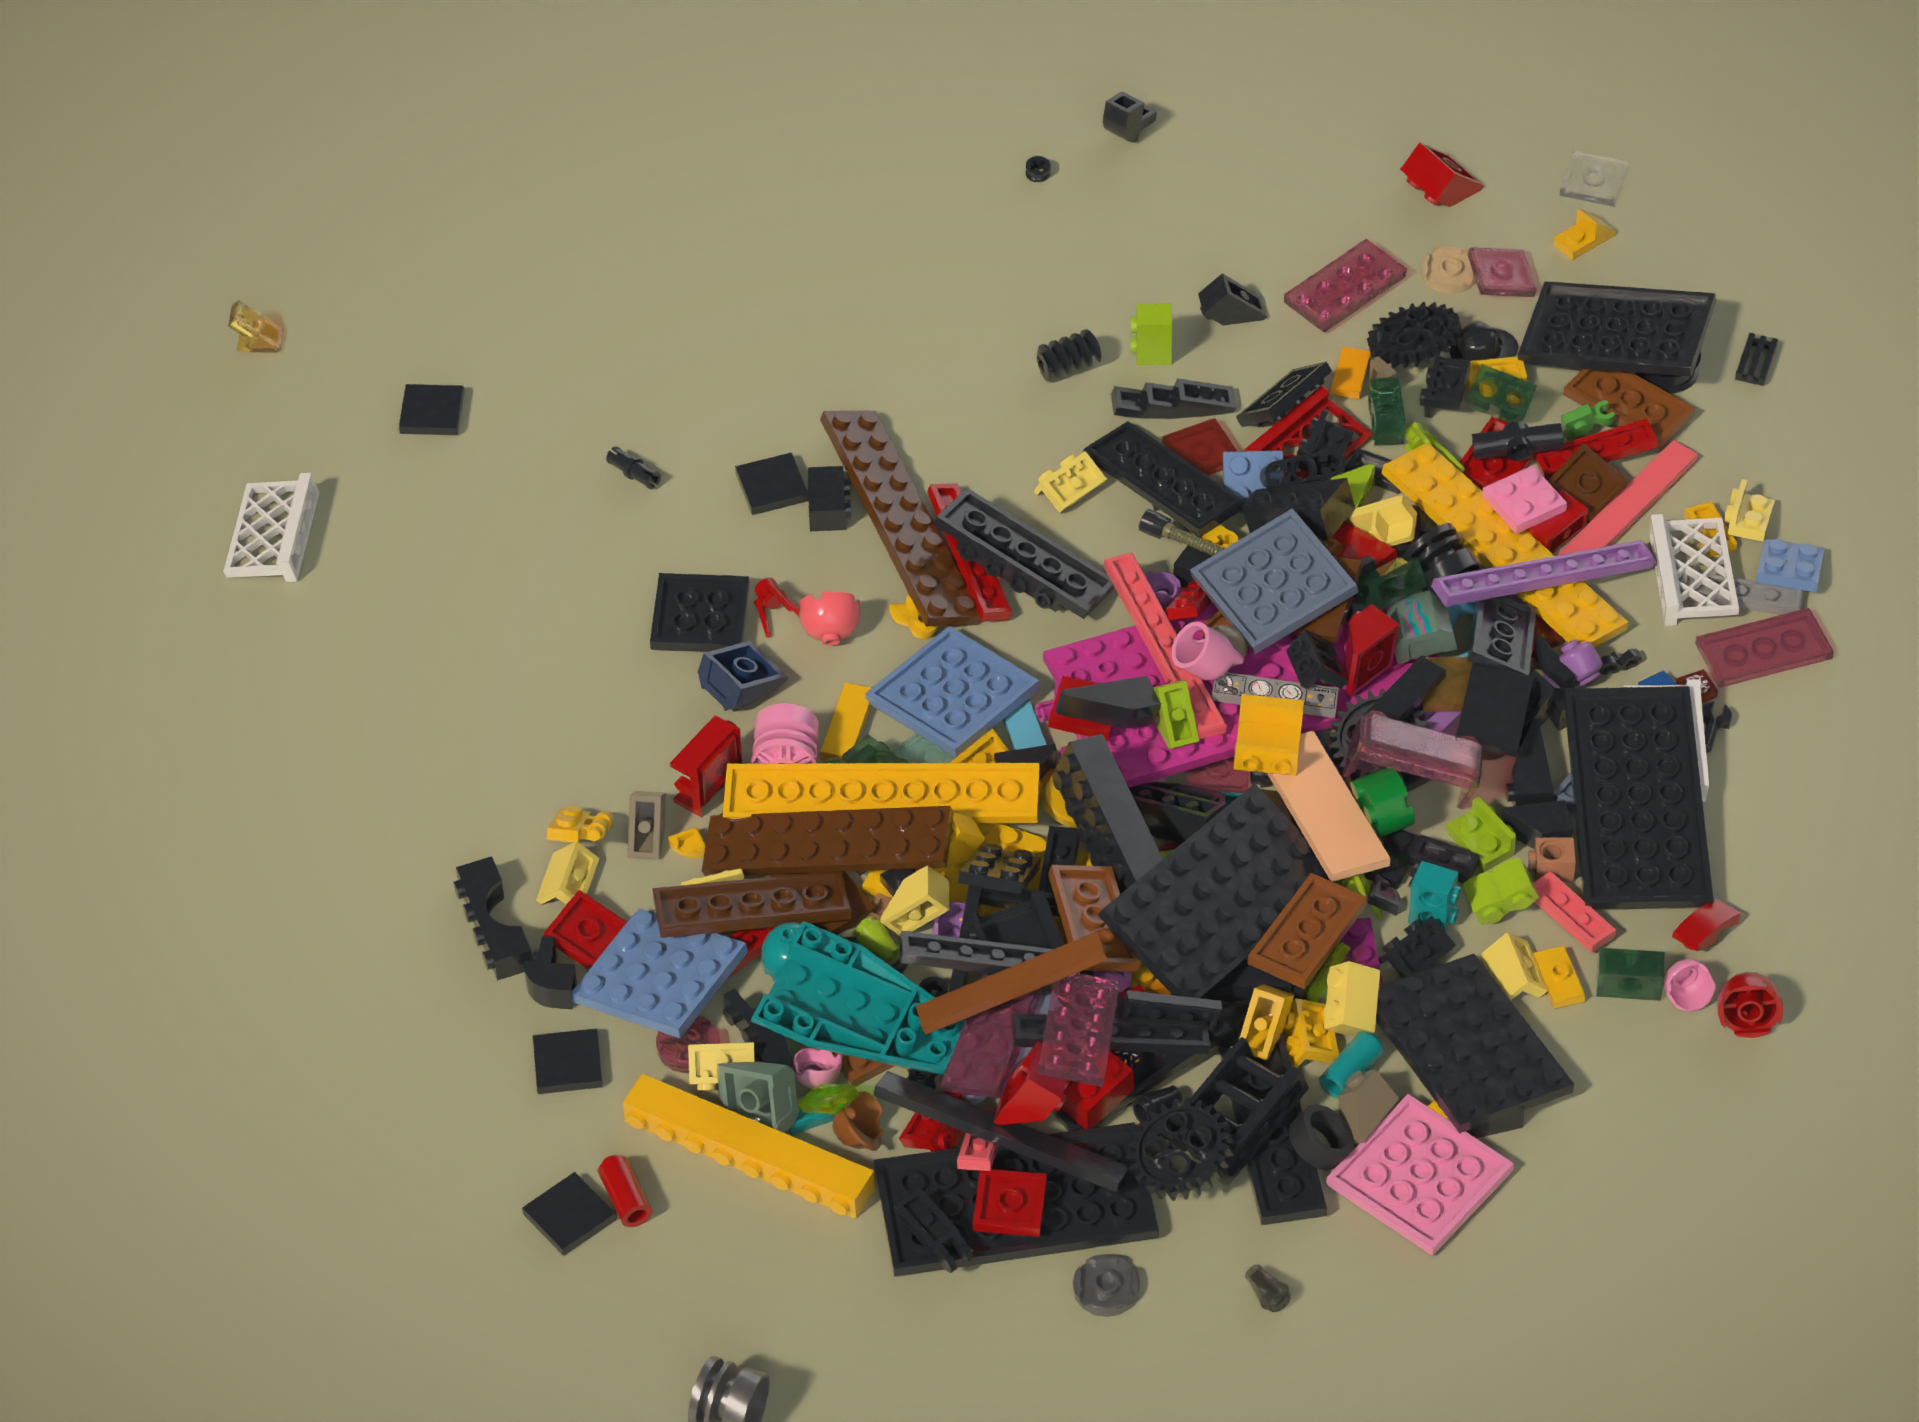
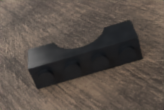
M490 856L456 867L458 880L453 881L455 893L458 899L464 898L466 904H463V911L467 922H473L475 928H472V932L477 946L483 945L485 951L482 952V957L486 969H493L497 981L524 973V961H533L531 948L522 927L504 925L490 916L493 908L504 899L502 879L493 857Z

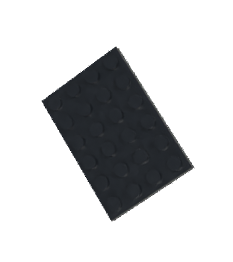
M1545 281L1519 349L1518 360L1523 361L1524 364L1692 377L1716 304V293Z
M1475 954L1379 986L1376 1013L1377 1023L1459 1133L1516 1113V1109L1524 1106L1525 1110L1573 1093V1081Z

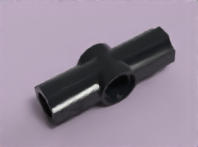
M1514 421L1507 424L1503 430L1472 434L1474 459L1507 456L1510 460L1522 461L1529 458L1533 452L1563 449L1561 423L1529 427L1524 422Z

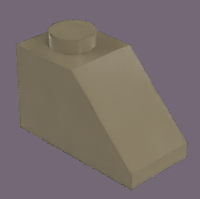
M634 791L630 794L628 858L660 859L665 826V792Z
M1376 1069L1353 1073L1345 1082L1347 1086L1339 1094V1115L1351 1129L1354 1144L1363 1143L1400 1099Z

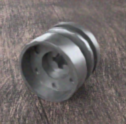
M716 1356L708 1358L693 1387L689 1403L688 1421L761 1422L769 1397L770 1376L767 1373L749 1367L743 1368L737 1375V1365L734 1362L728 1361L724 1363L721 1358Z

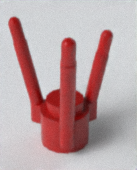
M764 578L756 584L754 592L758 598L754 601V604L758 609L762 627L767 638L771 636L765 612L766 607L776 609L782 604L788 611H793L800 618L799 607L787 596L784 590H781L773 578Z

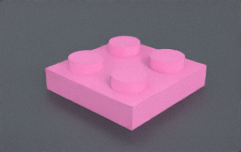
M1533 465L1484 487L1482 493L1483 498L1515 534L1565 512L1567 502Z

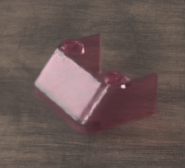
M1370 711L1368 714L1361 716L1352 731L1342 777L1348 778L1359 760L1461 787L1457 808L1463 809L1480 785L1483 747L1478 744L1477 739L1470 736H1460L1459 738L1387 718V715L1382 712Z

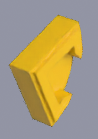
M697 827L668 837L669 846L678 854L689 858L704 857L706 843Z

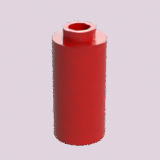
M610 1155L606 1157L598 1167V1174L622 1224L625 1227H636L645 1223L652 1216L653 1210L628 1158L623 1155Z

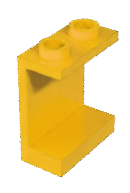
M1242 694L1237 743L1235 746L1234 770L1296 776L1304 700Z

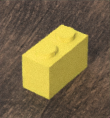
M1350 961L1330 966L1327 976V1001L1324 1008L1325 1030L1353 1038L1359 1032L1375 1033L1380 970Z

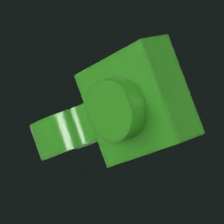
M1607 400L1600 401L1591 408L1586 404L1562 414V431L1566 439L1584 436L1594 429V424L1603 426L1613 424L1615 422L1614 412L1606 415L1602 414V412L1609 410Z

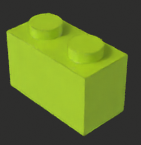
M1171 303L1136 304V316L1130 317L1131 333H1136V336H1130L1131 354H1136L1137 365H1172Z

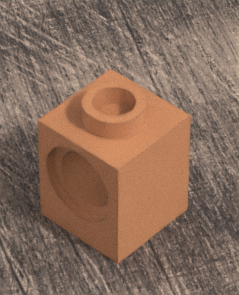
M1535 838L1534 850H1529L1528 868L1529 870H1534L1535 881L1550 871L1562 882L1574 881L1576 864L1574 838Z

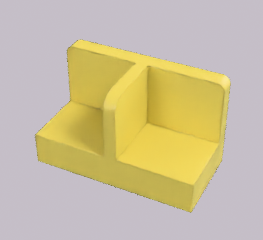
M1403 494L1355 508L1349 515V520L1355 527L1390 547L1414 539L1417 512Z

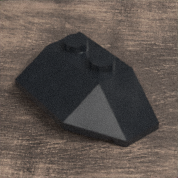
M1149 782L1129 788L1151 835L1158 839L1164 838L1176 841L1179 844L1186 841L1227 807L1224 794L1179 783Z

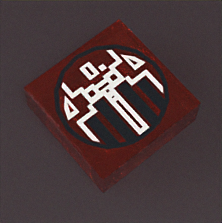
M1704 669L1676 678V685H1686L1688 679H1699L1702 703L1715 699L1718 696V689Z

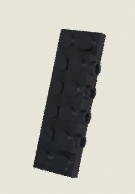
M966 488L936 517L934 526L958 540L956 550L959 551L964 560L968 562L975 561L985 568L989 576H999L1004 579L1015 592L1028 594L1035 599L1036 604L1040 608H1050L1056 612L1063 606L1085 619L1114 590V585L1107 574L969 488Z

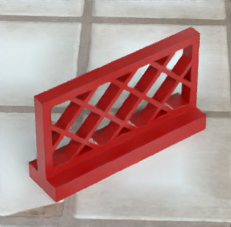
M1320 386L1303 402L1286 414L1285 417L1244 449V452L1283 451V447L1286 445L1298 446L1299 448L1303 439L1302 431L1309 429L1314 417L1319 419L1323 409L1328 410L1337 418V423L1333 424L1354 431L1360 436L1357 440H1351L1343 456L1344 461L1352 456L1357 448L1360 449L1371 439L1372 433L1329 399L1330 392L1323 386ZM1283 454V459L1297 457L1299 455ZM1301 469L1300 472H1296L1302 478H1307L1309 472Z

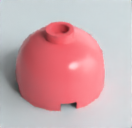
M822 592V598L814 600L813 594L801 599L799 603L801 624L809 636L822 641V644L829 646L837 645L840 643V640L854 633L860 620V600L857 599L855 601L854 595L844 592Z

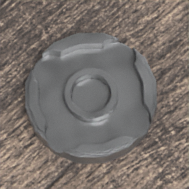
M1110 1254L1092 1256L1075 1271L1073 1279L1075 1300L1084 1310L1093 1315L1103 1317L1120 1315L1131 1309L1138 1300L1140 1291L1138 1271L1134 1266L1132 1268L1131 1265L1126 1263V1259L1120 1256Z

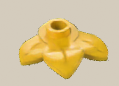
M909 593L906 597V603L889 604V613L892 619L897 624L908 626L912 635L916 638L928 639L937 631L938 626H925Z

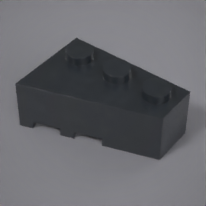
M1341 478L1256 489L1244 502L1242 508L1249 533L1253 532L1259 522L1267 524L1293 508L1319 540L1329 541L1354 511L1355 505L1348 479Z

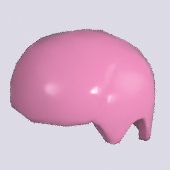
M1689 958L1676 962L1667 970L1663 982L1664 990L1672 1004L1676 1008L1687 1012L1702 1009L1711 1001L1716 991V984L1710 971L1703 962H1699L1697 959Z
M815 1048L800 1049L792 1059V1069L796 1072L795 1079L800 1084L813 1090L824 1089L834 1084L839 1077L842 1067V1054H838L835 1057L830 1051Z

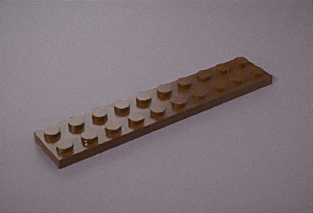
M869 410L823 411L820 421L925 626L979 625L981 620L962 575L937 527L934 526V522L877 412Z

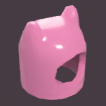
M1191 622L1186 625L1175 638L1171 651L1172 660L1176 666L1202 680H1216L1223 676L1232 665H1240L1244 661L1242 655L1234 649L1225 635L1201 622ZM1197 630H1203L1205 639L1195 640L1193 639V634Z

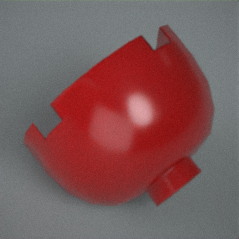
M1743 972L1727 980L1719 991L1717 1013L1721 1025L1725 1029L1727 1026L1733 1030L1734 1035L1744 1038H1756L1771 1032V1027L1777 1021L1778 1024L1780 1023L1783 1015V1001L1777 985L1767 976L1757 972Z

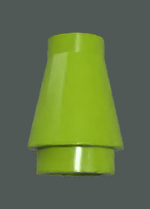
M868 916L856 927L854 934L857 936V942L883 958L885 962H891L900 953L899 947L895 944L885 926L880 923V919Z

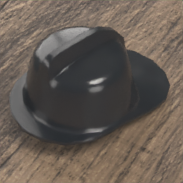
M1475 322L1466 325L1462 329V332H1460L1461 339L1456 340L1457 345L1450 346V356L1453 359L1470 361L1514 357L1519 347L1517 340L1510 333L1493 328L1486 323Z

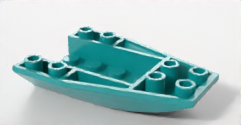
M805 921L802 922L790 945L787 960L769 994H764L751 1019V1022L812 1048L935 1074L945 1073L969 1021L963 1019L925 1034L916 1006L935 997L863 946Z

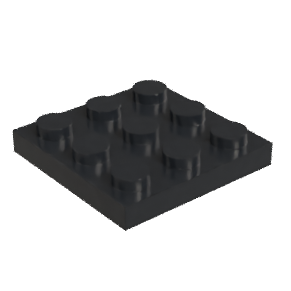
M659 573L650 637L651 650L709 652L743 643L750 587L749 576Z

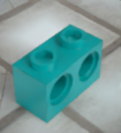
M1421 861L1411 883L1408 924L1413 923L1418 918L1423 923L1430 916L1435 918L1445 932L1449 923L1455 924L1460 908L1456 904L1461 893V886L1457 885V871Z

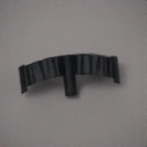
M1628 649L1620 657L1614 651L1611 653L1612 656L1606 655L1601 657L1603 665L1599 672L1607 675L1609 673H1617L1620 670H1628L1631 667H1636L1642 661V657L1637 649Z

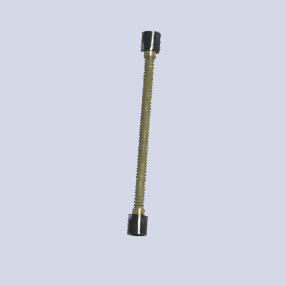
M1147 509L1140 519L1139 531L1161 539V537L1173 538L1211 556L1224 549L1207 542V540L1180 530L1171 523L1170 518L1151 509ZM1360 601L1356 603L1351 602L1346 622H1349L1357 611H1363L1369 605Z

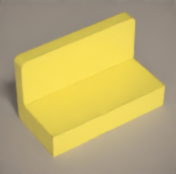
M573 842L554 852L536 901L543 904L556 897L567 905L578 890L587 894L600 858L579 842Z
M1507 932L1481 953L1480 956L1485 968L1510 1001L1522 991L1538 998L1548 991L1528 941Z

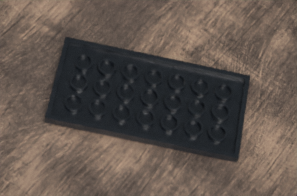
M1689 686L1564 689L1563 696L1585 906L1598 910L1701 907L1704 904H1713L1714 898Z
M1253 784L1104 907L1098 916L1172 995L1202 998L1248 958L1250 952L1310 873L1329 881L1330 879L1300 830L1256 784Z
M1135 1122L1049 1134L1129 1167L1132 1165L1127 1159V1155L1132 1153L1128 1143L1137 1141L1132 1134L1133 1131H1137ZM998 1146L991 1169L1047 1174L1040 1237L973 1231L980 1170L957 1168V1158L961 1147L874 1160L875 1175L894 1277L945 1269L939 1263L936 1255L933 1256L894 1213V1205L919 1189H922L960 1231L961 1237L974 1253V1259L966 1262L957 1254L953 1245L946 1248L955 1259L957 1267L1159 1238V1228L1152 1196L1144 1186L1141 1187L1130 1168L1127 1178L1117 1192H1114Z

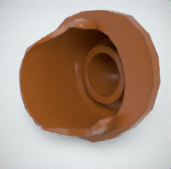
M859 1091L848 1098L840 1100L832 1125L837 1139L843 1145L855 1149L867 1148L871 1151H877L881 1145L880 1136L884 1132L879 1127L883 1113L880 1103L873 1095L866 1091Z

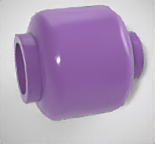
M1574 639L1560 648L1563 652L1559 655L1560 661L1575 675V683H1578L1579 686L1585 685L1601 674L1599 670L1603 662L1591 642L1583 641L1579 643L1577 639Z

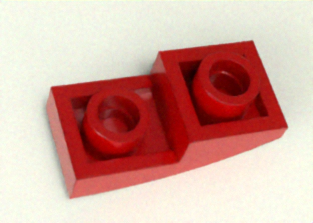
M1716 898L1713 904H1704L1689 915L1673 931L1672 938L1683 943L1687 949L1697 952L1715 944L1720 931L1738 924L1741 912Z

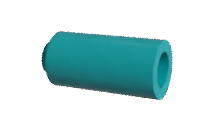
M1359 1032L1319 1077V1083L1327 1094L1339 1099V1094L1347 1086L1345 1084L1346 1080L1353 1073L1369 1071L1383 1054L1379 1038L1372 1033Z

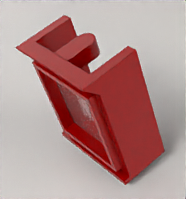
M714 715L670 762L671 768L690 777L689 780L684 776H680L674 783L675 787L680 791L673 798L674 803L702 818L701 807L705 806L725 785L727 764H743L740 728L736 724Z

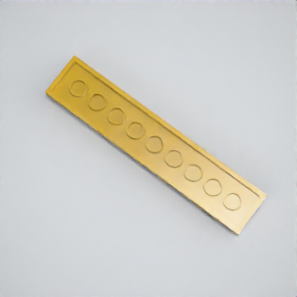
M1423 444L1383 465L1382 474L1438 525L1452 523L1457 531L1456 535H1461L1464 540L1462 547L1470 548L1485 568L1555 556L1526 530L1515 534L1483 498V491L1430 444ZM1584 581L1515 594L1523 602L1537 607L1536 614L1567 642L1577 639L1579 643L1589 641L1595 648L1627 630L1629 622Z
M727 764L723 817L737 819L761 813L951 806L954 812L972 817L975 823H1038L1040 764Z

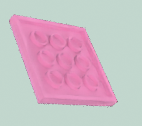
M1407 1094L1376 1126L1363 1143H1359L1327 1176L1326 1185L1433 1256L1513 1172L1514 1163L1466 1131L1459 1133L1449 1120Z

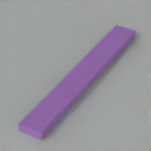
M1638 540L1434 578L1431 587L1445 607L1653 568L1656 559L1643 541Z

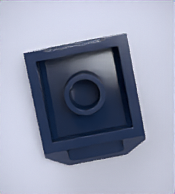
M751 641L704 653L698 669L701 688L709 692L723 706L724 711L749 704L770 693L788 679V676Z

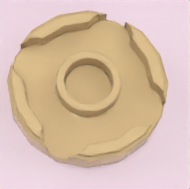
M1455 246L1436 248L1434 253L1430 255L1428 253L1423 259L1421 265L1422 279L1428 287L1437 292L1447 294L1461 293L1470 289L1476 283L1479 275L1478 260L1468 255L1469 251Z

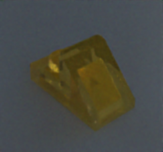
M240 300L232 305L228 327L239 333L238 352L278 353L281 350L283 328Z

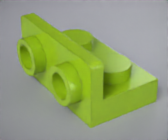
M1479 796L1472 800V810L1446 823V832L1462 849L1480 855L1478 867L1483 872L1514 856L1515 831L1510 825L1505 824L1497 816L1494 808L1490 804H1486Z

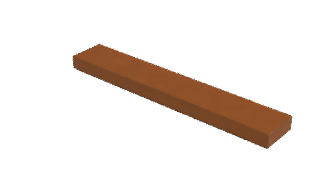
M1098 932L917 1005L920 1023L925 1034L1107 961L1108 959Z

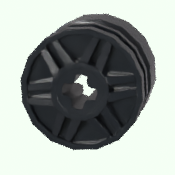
M1452 523L1439 525L1422 535L1408 547L1400 559L1404 567L1410 569L1409 572L1413 578L1422 577L1419 586L1423 592L1430 590L1436 594L1431 587L1434 578L1477 571L1482 568V563L1470 548L1460 549L1464 540L1461 535H1456L1457 531Z

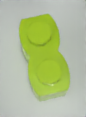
M1520 857L1505 861L1496 866L1492 871L1478 874L1463 884L1472 910L1481 925L1497 923L1510 911L1526 909L1539 898L1528 869Z

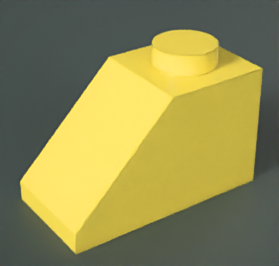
M928 865L908 876L902 881L880 917V923L900 936L901 931L912 932L950 910L949 880Z

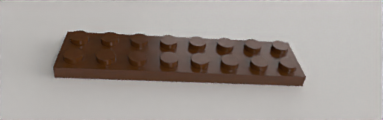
M951 806L761 813L737 819H727L723 815L710 816L702 872L706 877L739 868L742 869L744 875L924 868L927 865L931 868L947 867L954 811Z

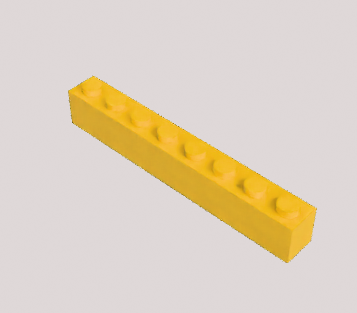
M641 1074L623 1101L625 1122H628L632 1127L654 1133L664 1141H673L685 1146L693 1153H701L711 1157L721 1165L737 1168L749 1177L763 1179L772 1183L780 1190L796 1193L808 1202L822 1204L831 1208L832 1211L839 1215H848L856 1219L875 1190L874 1170L645 1074Z

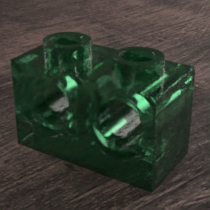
M1481 364L1465 402L1472 404L1471 408L1478 412L1487 413L1490 411L1498 414V418L1505 422H1522L1537 385ZM1489 385L1493 389V396L1484 397L1479 391V386ZM1514 395L1518 397L1521 407H1510L1507 403V396Z
M1399 377L1370 378L1368 408L1374 446L1404 444L1406 419Z

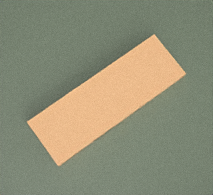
M1314 731L1302 733L1300 736L1296 776L1267 774L1330 881L1333 882L1390 866L1391 858Z

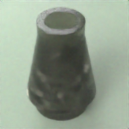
M1259 1264L1248 1269L1245 1278L1250 1283L1261 1307L1270 1312H1278L1285 1308L1291 1298L1288 1285L1266 1271Z

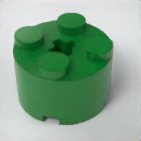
M1387 767L1350 782L1355 796L1354 799L1378 838L1414 825V810L1412 805L1407 807L1405 798L1409 796L1407 789L1394 768Z

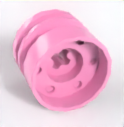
M778 703L767 706L757 714L754 721L752 764L817 763L819 720L813 712L799 705Z

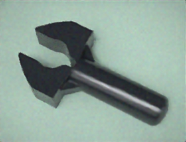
M1714 701L1702 707L1703 723L1706 724L1704 732L1706 753L1711 752L1718 729L1730 728L1732 713L1726 704L1724 705L1722 715L1717 716L1716 719L1712 714Z

